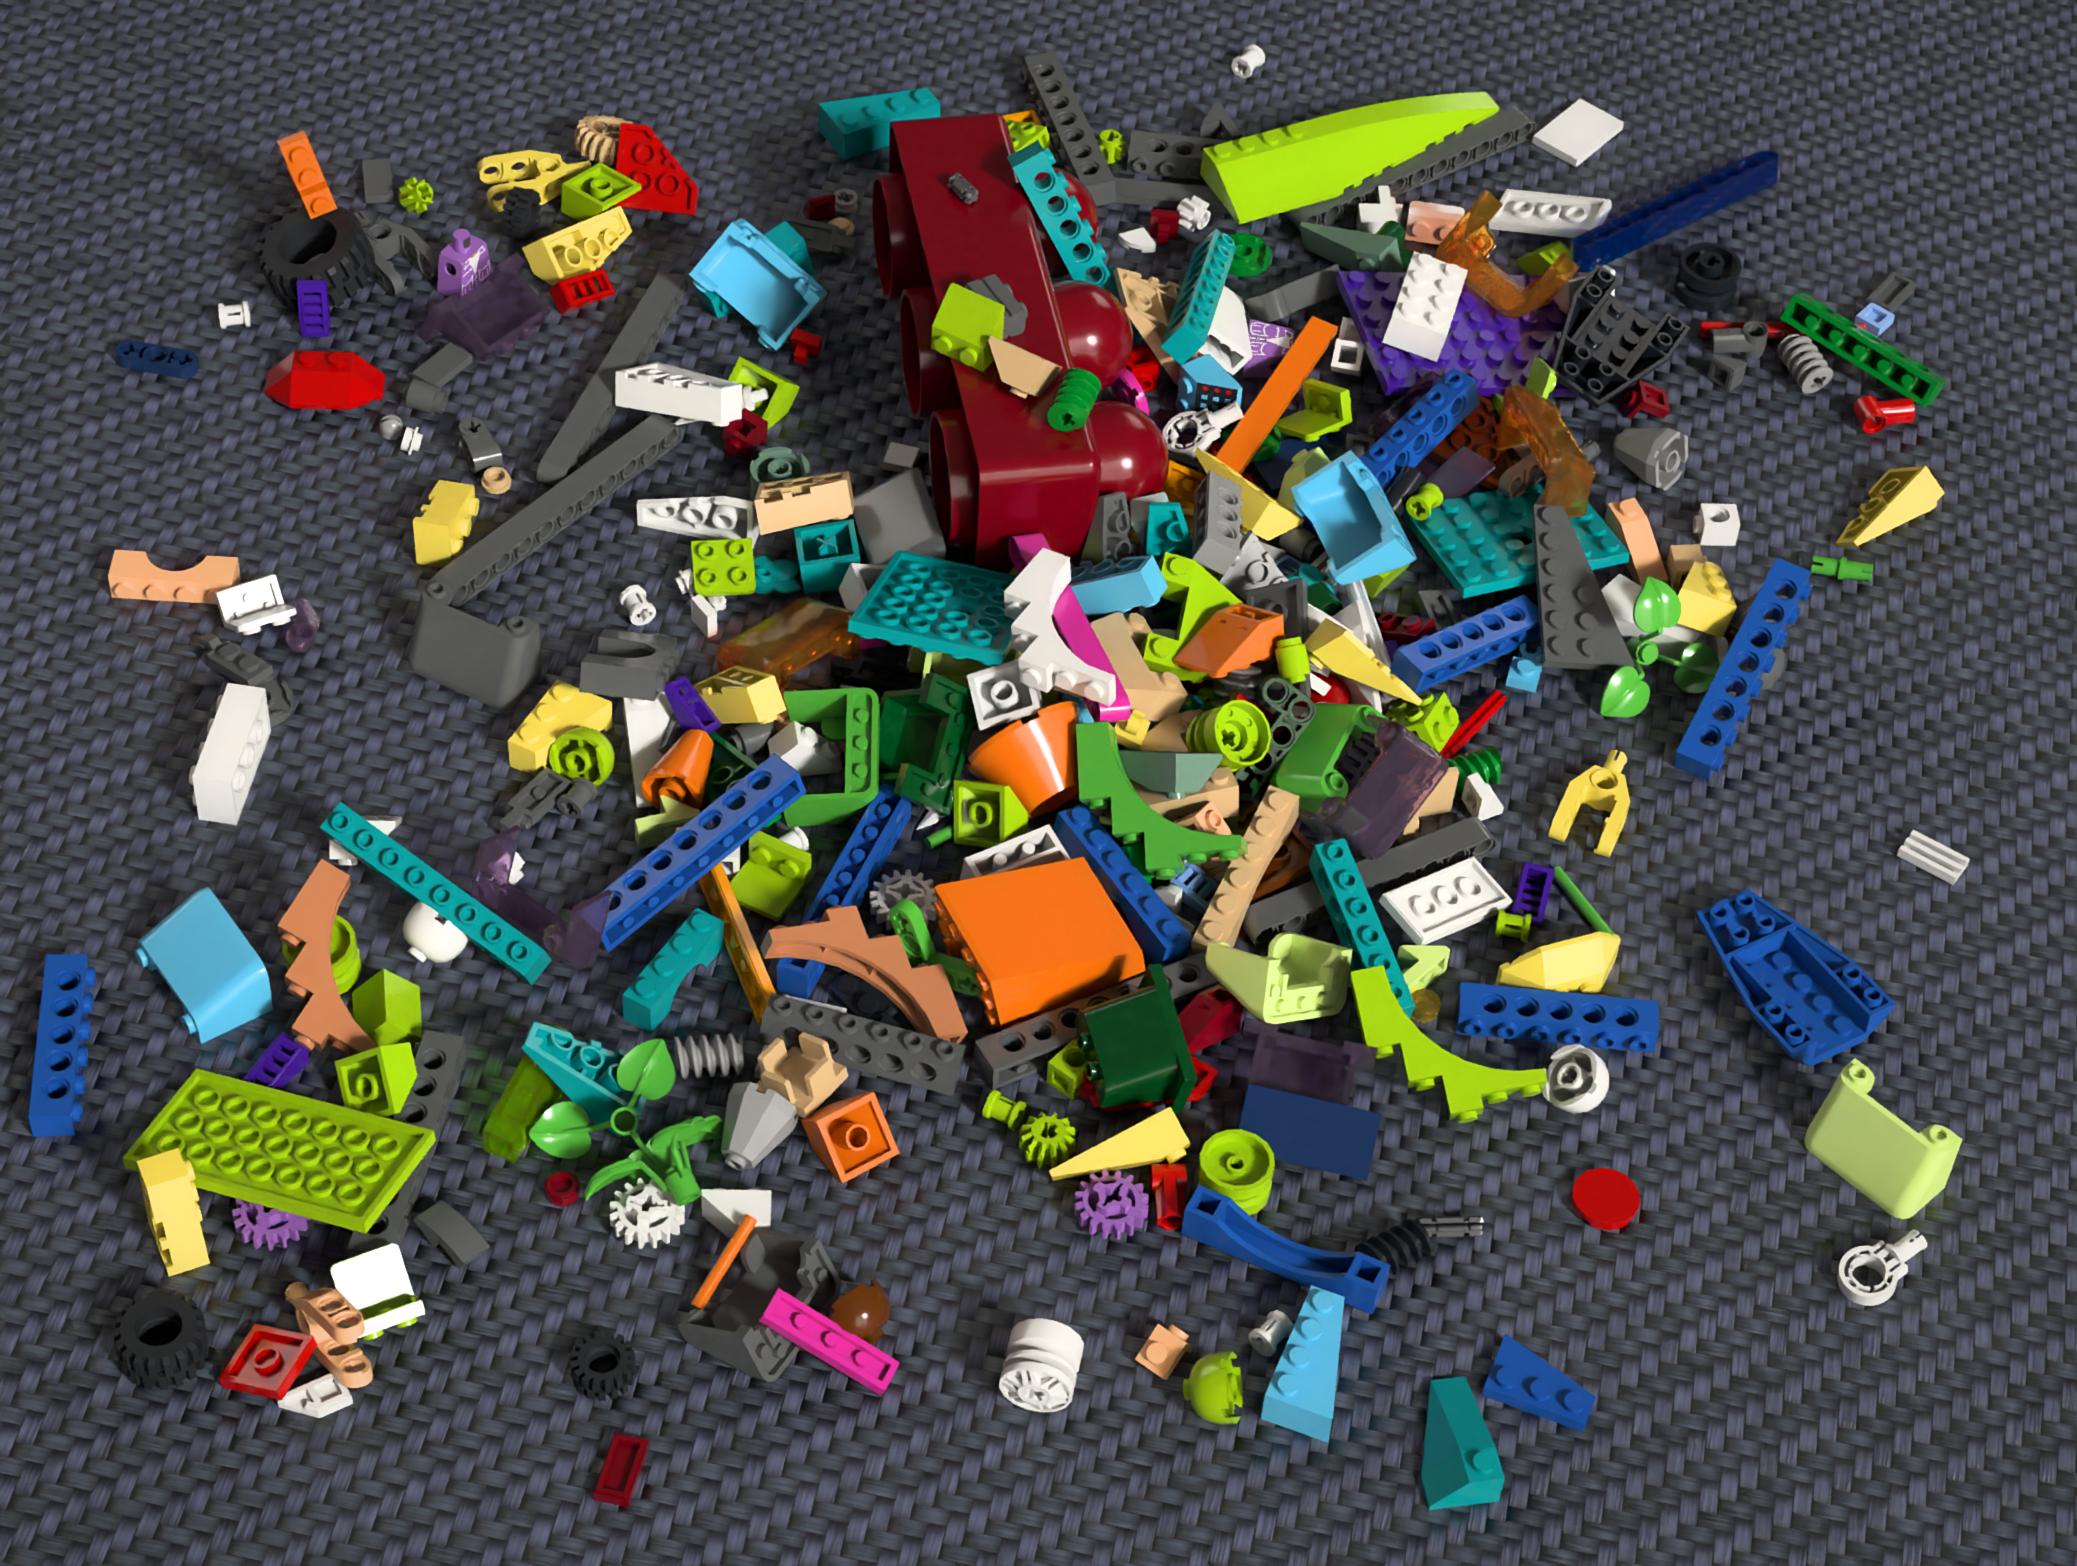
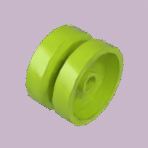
M337 915L332 930L330 957L333 976L341 995L357 983L362 972V958L357 947V939L353 928L348 921ZM282 942L283 956L287 964V970H289L303 948L299 946L298 949H293Z
M1242 1129L1225 1130L1216 1133L1204 1143L1200 1152L1196 1187L1201 1185L1230 1197L1250 1216L1257 1214L1267 1204L1271 1194L1272 1178L1275 1169L1274 1153L1268 1143L1255 1133Z

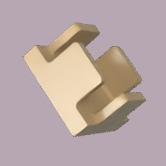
M802 1032L798 1036L801 1048L793 1046L787 1052L784 1040L776 1038L758 1056L761 1079L756 1083L759 1085L756 1091L763 1094L767 1088L776 1091L796 1107L797 1112L795 1115L807 1119L848 1077L846 1066L833 1061L829 1045L825 1040Z

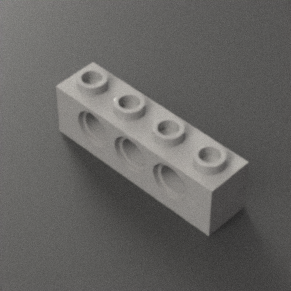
M1212 471L1207 473L1194 493L1192 560L1224 575L1230 566L1234 567L1238 563L1242 554V550H1240L1242 538L1240 525L1243 517L1240 515V509L1243 500L1241 499L1240 485Z

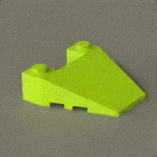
M1165 552L1158 567L1168 588L1160 598L1182 604L1175 639L1148 632L1139 648V652L1150 671L1171 672L1176 674L1180 681H1191V683H1202L1203 680H1218V678H1211L1203 672H1190L1186 667L1175 665L1173 660L1217 611L1238 603H1244L1195 560Z

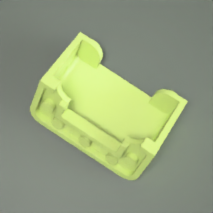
M1286 932L1276 935L1270 941L1267 957L1231 948L1225 942H1208L1205 962L1207 970L1257 1021L1273 1025L1338 1014L1346 1001L1353 949L1294 932Z
M1854 1058L1842 1069L1807 1129L1804 1139L1805 1147L1812 1155L1888 1214L1900 1219L1910 1218L1945 1188L1962 1139L1950 1129L1937 1124L1929 1125L1920 1133H1917L1867 1095L1874 1085L1875 1077L1868 1067Z

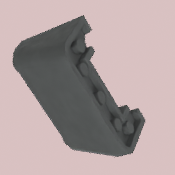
M919 468L906 469L853 497L855 504L853 514H850L849 517L843 520L854 519L855 529H857L867 564L887 565L897 550L946 560L943 534Z
M432 577L421 591L408 653L411 671L496 709L505 710L514 707L542 675L539 623L523 616H512L497 627L448 606L453 599L451 586Z
M755 1227L740 1249L741 1261L747 1271L712 1317L704 1310H691L679 1324L678 1329L690 1345L754 1379L773 1382L782 1374L801 1348L759 1322L774 1293L780 1288L820 1314H827L831 1305L836 1302L839 1296L841 1282L819 1238Z

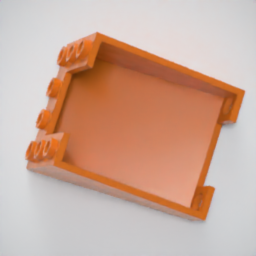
M1084 857L954 881L934 887L937 900L933 902V906L940 918L938 925L945 939H942L944 947L949 956L963 959L969 968L974 966L978 973L975 974V977L982 990L980 997L987 1009L984 1011V1014L992 1029L997 1027L999 1031L1005 1030L1015 1023L1028 1021L1038 1017L1045 1011L1056 1010L1076 999H1084L1104 988H1110L1146 971L1142 949Z

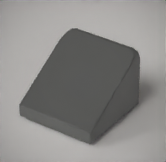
M1713 355L1707 378L1730 392L1742 383L1747 363L1739 359Z

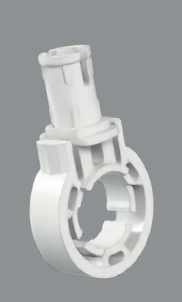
M1236 400L1213 413L1207 408L1200 412L1185 411L1171 418L1163 429L1162 434L1167 443L1168 452L1194 460L1197 458L1194 453L1197 447L1207 452L1212 445V441L1221 437V429L1234 421L1244 418V415ZM1187 428H1196L1197 436L1194 441L1185 445L1187 449L1182 444L1177 443V438L1179 437L1177 430L1183 432Z
M1913 1229L1893 1245L1889 1243L1885 1245L1883 1241H1879L1874 1246H1858L1849 1250L1842 1257L1837 1273V1282L1842 1293L1849 1300L1865 1306H1874L1887 1301L1893 1295L1897 1281L1908 1272V1267L1904 1262L1927 1248L1924 1236L1921 1235L1916 1239L1915 1237L1920 1232ZM1850 1264L1847 1277H1845L1844 1269ZM1867 1265V1267L1876 1270L1881 1275L1883 1281L1879 1285L1874 1286L1873 1293H1870L1869 1286L1861 1285L1853 1277L1852 1271L1857 1266Z

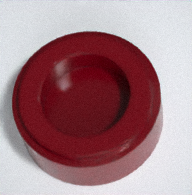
M555 1172L545 1181L546 1199L555 1206L571 1205L580 1195L579 1180L570 1172Z

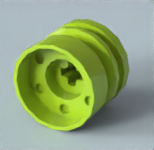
M1232 700L1194 717L1188 726L1185 739L1189 752L1223 753L1222 761L1217 768L1229 766L1233 773L1239 769L1251 766L1264 758L1270 747L1271 733L1264 713L1254 704L1245 700Z

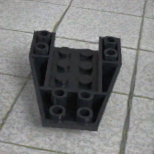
M1598 264L1572 296L1551 367L1555 371L1557 381L1595 408L1600 407L1666 363L1691 328L1669 312L1665 314L1658 325H1655L1646 317L1627 306L1623 301L1611 295L1620 279Z

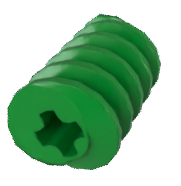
M1070 368L1066 371L1047 413L1048 422L1054 429L1060 432H1070L1085 426L1102 387L1097 376L1081 368Z
M1490 745L1485 749L1480 748L1475 752H1467L1463 756L1458 755L1452 759H1445L1441 763L1435 762L1431 770L1449 767L1458 768L1459 777L1454 795L1455 798L1456 792L1462 796L1467 776L1479 773L1485 783L1489 784L1490 781L1492 785H1498L1502 771V760L1498 750Z

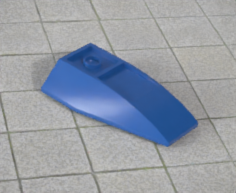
M1745 889L1696 912L1695 917L1749 1014L1791 1058L1812 1067L1862 1043L1895 1008L1896 1003L1853 959L1749 889Z

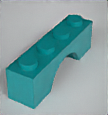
M696 908L622 994L623 1020L651 1034L670 1012L675 993L687 973L698 964L707 968L724 948V921Z

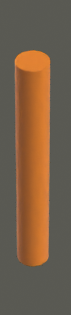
M745 1214L691 1301L690 1305L700 1310L704 1309L756 1225V1219Z

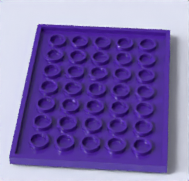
M1338 271L1335 279L1385 395L1424 396L1454 368L1475 378L1478 394L1481 396H1493L1494 393L1508 397H1521L1536 357L1543 359L1552 367L1565 318L1554 301L1552 291L1543 276L1467 274L1446 340L1438 360L1435 362L1382 343L1406 272ZM1556 381L1554 390L1549 392L1548 397H1579L1558 381Z

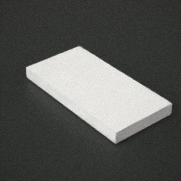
M1506 189L1488 221L1489 229L1595 240L1612 208L1610 199Z
M1474 856L1382 894L1379 900L1380 904L1416 945H1427L1498 914L1499 908L1508 910L1514 902Z

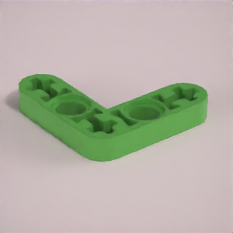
M902 898L890 909L889 917L896 935L899 934L911 968L920 964H929V966L942 964L952 990L972 996H979L982 990L975 977V974L978 973L975 967L969 968L963 959L936 953L920 908L909 899Z

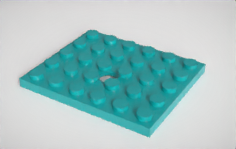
M1541 480L1515 499L1500 493L1498 489L1483 493H1473L1469 496L1455 499H1445L1440 506L1432 508L1430 516L1425 520L1414 519L1406 509L1403 513V520L1462 598L1536 583L1533 542L1524 545L1522 541L1516 538L1526 537L1533 541L1531 509L1534 503H1537L1541 492L1550 485L1552 480ZM1581 493L1580 496L1564 507L1592 570L1629 562L1630 552Z
M897 550L849 619L848 632L856 633L859 637L865 639L879 638L887 640L892 645L901 646L906 644L915 646L924 652L937 651L946 653L955 659H974L987 666L1002 665L1012 648L1011 625L1015 621V619L1005 616L1004 591L1017 576ZM960 610L969 611L972 613V615H967L966 613L961 612Z

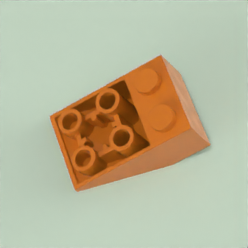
M1242 603L1219 610L1174 658V664L1186 667L1190 672H1203L1211 678H1223L1228 675V672L1235 669H1246L1250 667L1251 663L1272 659L1275 654L1274 650L1277 649L1276 641L1285 640L1283 614Z

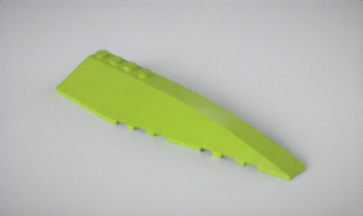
M1471 92L1415 97L1349 109L1204 148L1200 175L1240 225L1336 198L1344 194V189L1349 186L1355 188L1361 185L1363 179L1370 175L1376 177L1382 174L1384 168L1388 166L1395 167L1426 151V146L1429 144L1437 145L1443 142L1444 137L1450 133L1456 135L1463 131L1464 126L1468 124L1475 125L1498 113L1499 106L1487 92Z

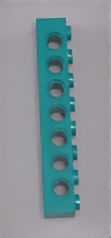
M1037 140L1008 156L1007 158L1073 280L1087 281L1110 290L1109 292L1122 304L1117 285L1115 284L1114 268L1112 264L1106 267L1103 259L1107 255L1100 242L1093 243L1090 236L1094 234V231L1087 218L1080 219L1077 212L1081 211L1082 208L1075 195L1073 194L1070 197L1067 195L1065 188L1069 187V184L1062 171L1057 173L1054 171L1052 165L1056 163V160L1049 147L1043 149ZM1039 173H1047L1044 179L1034 180ZM1054 196L1060 197L1056 203L1048 204L1050 198ZM1072 220L1069 226L1060 227L1064 221ZM1077 244H1085L1082 249L1073 250ZM1090 267H1097L1095 272L1090 274L1086 273V271ZM1130 320L1133 332V343L1141 340L1143 337Z
M1217 229L1193 251L1160 346L1181 366L1206 342L1237 246H1235L1232 238Z
M342 802L336 806L320 826L321 830L330 840L415 902L421 901L434 909L440 917L450 921L469 938L470 942L532 986L552 961L542 947Z

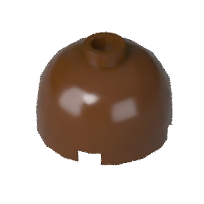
M871 1279L870 1288L865 1283H862L831 1305L835 1312L827 1318L837 1323L844 1331L858 1336L871 1345L885 1334L882 1328L890 1317V1300L877 1279Z

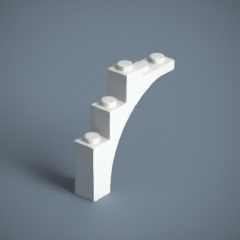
M1042 548L1004 591L1005 616L1015 619L1011 625L1012 649L1023 653L1019 658L1020 683L1046 693L1055 685L1110 707L1116 700L1115 675L1087 665L1064 644L1053 625L1052 614L1060 594L1071 581L1070 557Z

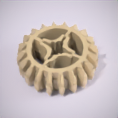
M603 114L601 116H586L579 120L578 126H576L574 133L576 150L582 156L589 157L591 161L616 166L621 123L633 124V122L625 121L623 118H615L613 115L611 117Z

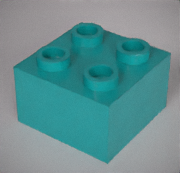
M854 519L794 528L804 594L839 589L850 563L861 564Z

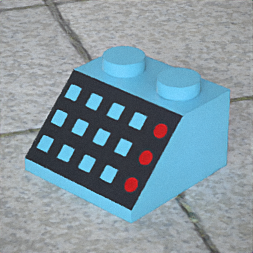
M1206 354L1182 366L1180 365L1176 408L1178 413L1185 411L1200 412L1205 408L1213 413L1235 400L1240 407L1243 388L1210 354Z

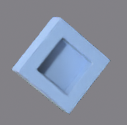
M1871 302L1856 315L1854 323L1865 324L1867 331L1878 337L1893 324L1895 315Z

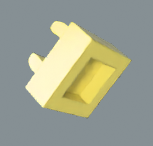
M1133 709L1128 720L1115 722L1113 727L1116 731L1117 743L1132 750H1139L1151 723L1143 719L1145 717L1144 713Z

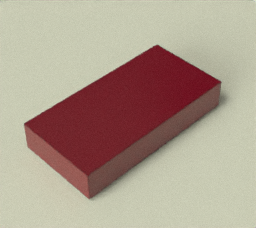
M614 1432L593 1492L594 1500L629 1508L649 1450V1440Z

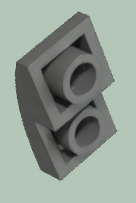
M442 1200L413 1219L434 1247L441 1244L459 1269L484 1254L490 1248L479 1232L459 1212Z

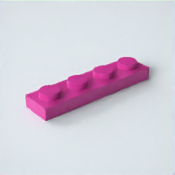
M780 1288L772 1296L759 1320L762 1324L880 1396L885 1392L900 1362L858 1336L844 1331L837 1323Z

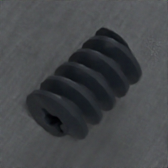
M1406 1219L1401 1225H1394L1389 1231L1384 1230L1378 1236L1370 1237L1367 1242L1358 1243L1355 1246L1354 1252H1361L1389 1264V1272L1395 1275L1399 1272V1265L1407 1269L1411 1266V1260L1414 1263H1419L1422 1261V1254L1429 1258L1433 1255L1434 1249L1429 1234L1422 1224L1417 1220Z

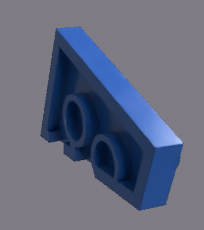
M1506 1333L1482 1392V1396L1584 1432L1596 1398Z

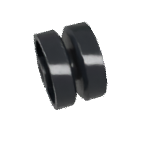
M1702 242L1689 246L1680 257L1679 272L1674 284L1676 297L1688 308L1699 312L1713 313L1726 309L1732 304L1736 295L1737 282L1742 269L1741 260L1735 252L1717 243Z

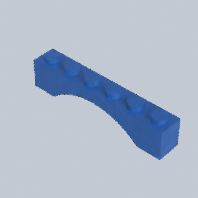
M1082 803L1058 812L1053 827L1057 838L1071 859L1084 857L1094 874L1110 889L1128 918L1136 941L1142 949L1143 956L1150 965H1170L1186 958L1192 937L1094 814L1089 811V808Z
M1198 1185L1184 1210L1181 1234L1310 1288L1312 1285L1345 1297L1344 1303L1369 1314L1374 1313L1386 1290L1390 1270L1389 1264L1361 1252L1325 1251L1291 1241L1254 1220L1230 1197Z

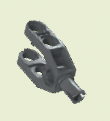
M358 211L359 215L356 212L354 213L363 227L375 254L371 277L390 296L395 297L407 290V286H404L400 274L393 268V263L389 260L397 253L403 254L428 280L438 276V255L412 229L386 219L374 223L364 211Z
M1587 440L1577 449L1562 444L1533 451L1504 472L1498 484V491L1515 499L1542 479L1548 478L1552 481L1541 492L1536 504L1565 507L1580 496L1586 476L1587 462L1599 455L1600 448L1595 441Z

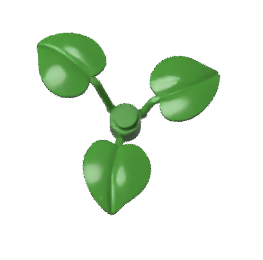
M1653 577L1645 578L1643 587L1634 603L1633 619L1640 630L1649 634H1641L1639 637H1633L1627 642L1626 647L1635 664V668L1626 665L1620 667L1611 675L1602 694L1600 715L1632 717L1645 709L1650 697V688L1646 682L1642 681L1645 674L1640 664L1649 665L1658 659L1678 666L1673 677L1674 683L1678 688L1688 693L1707 691L1720 668L1716 652L1707 644L1694 642L1686 646L1681 653L1680 661L1658 654L1656 644L1649 641L1661 635L1663 627L1670 628L1675 626L1681 616L1679 597L1670 586L1661 580Z
M653 1039L643 1042L623 1057L617 1069V1082L622 1089L634 1092L628 1106L615 1110L610 1121L587 1126L589 1118L582 1106L570 1101L559 1102L547 1109L529 1131L530 1138L548 1154L558 1158L573 1159L589 1151L591 1138L588 1132L611 1127L620 1136L630 1135L640 1150L632 1152L628 1158H632L633 1162L636 1160L643 1161L665 1181L667 1178L665 1172L676 1165L670 1147L667 1145L661 1149L653 1150L650 1146V1140L645 1145L635 1131L639 1120L636 1112L633 1110L639 1095L647 1100L660 1099L671 1090L674 1084V1064L668 1053L665 1041L663 1039ZM641 1169L627 1176L634 1187L637 1186L639 1178L644 1181V1184H649L651 1178Z
M717 1115L707 1118L702 1116L693 1117L681 1123L668 1126L651 1138L650 1146L653 1150L669 1145L676 1164L665 1172L667 1177L665 1181L643 1161L636 1160L633 1162L632 1158H627L599 1170L590 1179L584 1193L586 1201L601 1188L634 1173L638 1169L643 1170L660 1186L663 1193L670 1191L677 1206H683L696 1200L701 1196L702 1192L691 1170L687 1146L704 1140L722 1139L724 1131L722 1119ZM677 1148L680 1149V1151H681L683 1164H682V1161H681V1158H680V1156H679V1153H678Z

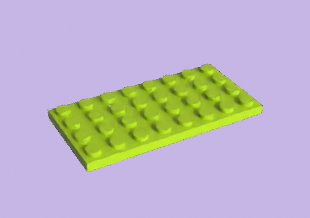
M196 1068L122 1159L125 1168L138 1171V1160L178 1148L183 1161L190 1160L195 1174V1180L193 1181L196 1188L366 1234L435 1143L436 1138L434 1130Z

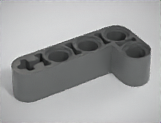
M1339 265L1329 266L1244 300L1251 319L1270 323L1286 317L1295 311L1340 294L1341 292L1335 280L1338 271H1340Z

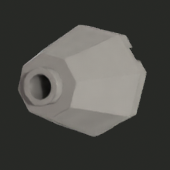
M1670 428L1625 429L1614 439L1613 449L1615 450V457L1643 481L1667 491L1681 476L1682 470L1678 469L1680 462L1686 463L1688 436Z
M753 1082L735 1083L728 1095L721 1153L728 1166L740 1171L744 1168H754L794 1130L799 1120L798 1115H795L797 1109L793 1104L771 1089L767 1088L764 1094L756 1091L759 1085Z

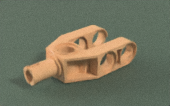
M302 1282L290 1284L285 1291V1296H288L286 1300L296 1308V1319L301 1333L312 1335L316 1340L318 1346L313 1352L316 1358L347 1388H360L369 1384L373 1379L371 1363L363 1355L362 1350L356 1348L353 1344L365 1332L362 1313L337 1289L323 1287L310 1292ZM348 1325H355V1326H352V1327H349V1328H343V1327H346V1326H348Z

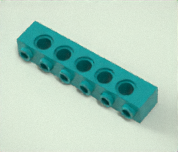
M1342 838L1315 845L1308 865L1342 947L1353 949L1351 958L1352 971L1384 965L1391 990L1404 1013L1410 1018L1415 1008V1003L1346 839Z

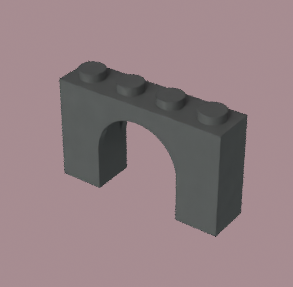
M604 629L598 638L597 654L587 653L581 661L579 692L655 701L659 693L664 692L666 683L670 682L671 675L675 674L676 666H680L682 649L677 648L678 638Z

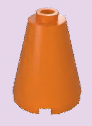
M700 729L687 730L644 776L641 785L642 793L646 800L656 809L660 807L659 795H665L697 810L701 808L714 746L712 739L705 731Z

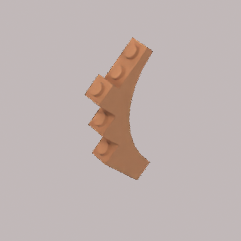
M321 859L277 925L278 934L281 935L280 940L289 947L298 949L300 946L303 948L284 976L285 985L289 986L287 990L292 995L301 1000H305L306 997L310 999L292 1026V1035L296 1037L294 1041L308 1051H312L315 1048L320 1052L323 1051L329 1041L332 1043L331 1048L348 1057L350 1054L355 1055L379 1047V1045L372 1041L354 1021L341 999L333 976L330 957L332 930L338 908L351 885L350 875Z
M836 905L825 910L819 923L809 921L799 926H776L768 930L760 946L764 959L790 957L815 960L839 967L862 978L884 993L905 1014L918 1033L958 1044L962 1043L968 1033L943 965L929 966V964H920L911 968L899 934L892 936L880 934L869 939L856 905L847 907Z

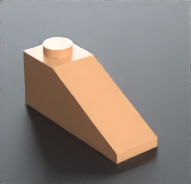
M1631 498L1609 503L1604 522L1630 552L1629 562L1624 564L1635 582L1643 587L1645 578L1653 577L1667 584L1668 577L1649 520L1637 500Z

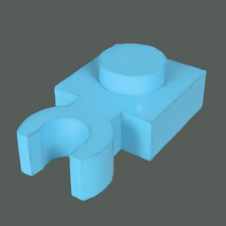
M1526 643L1520 645L1518 657L1513 656L1506 686L1536 693L1542 671V663H1540L1542 657L1541 647L1538 646L1537 652L1531 654L1526 651Z

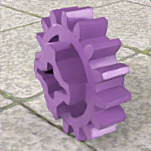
M1103 1170L1102 1177L1100 1178L1093 1173L1090 1174L1089 1183L1081 1181L1079 1191H1075L1074 1215L1080 1216L1079 1225L1082 1227L1089 1224V1234L1093 1235L1100 1231L1104 1240H1106L1108 1234H1114L1115 1239L1120 1240L1121 1232L1132 1236L1134 1227L1141 1229L1144 1218L1148 1217L1149 1196L1143 1193L1144 1185L1142 1183L1133 1185V1175H1129L1126 1179L1121 1178V1171L1119 1170L1115 1172L1114 1176H1109L1107 1170Z
M240 1199L235 1200L236 1209L232 1210L235 1231L237 1234L241 1233L244 1243L253 1239L255 1249L261 1247L263 1243L267 1244L269 1251L273 1250L275 1243H280L283 1248H286L287 1239L291 1238L298 1241V1230L307 1231L308 1229L307 1220L310 1218Z

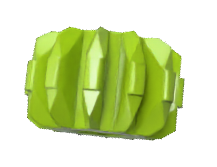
M1043 1111L1038 1115V1118L1029 1116L1026 1125H1022L1019 1132L1020 1153L1025 1154L1027 1163L1037 1161L1039 1169L1044 1164H1049L1053 1169L1057 1162L1062 1164L1068 1161L1069 1156L1073 1155L1076 1149L1075 1128L1070 1127L1068 1117L1058 1119L1056 1111L1052 1116H1046Z

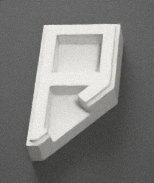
M329 1373L287 1391L282 1400L276 1399V1403L279 1408L321 1418L353 1404V1400L348 1388L343 1386L332 1373Z

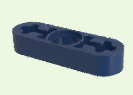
M134 340L122 341L115 347L116 362L122 368L182 379L191 378L199 371L197 355L189 350ZM154 357L164 358L162 361L159 362L150 361V359Z

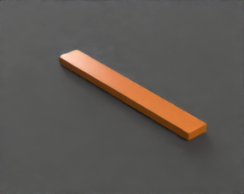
M1314 316L1310 318L1244 414V418L1240 420L1220 449L1216 458L1238 473H1243L1256 451L1260 448L1302 386V382L1306 380L1336 336L1338 326Z

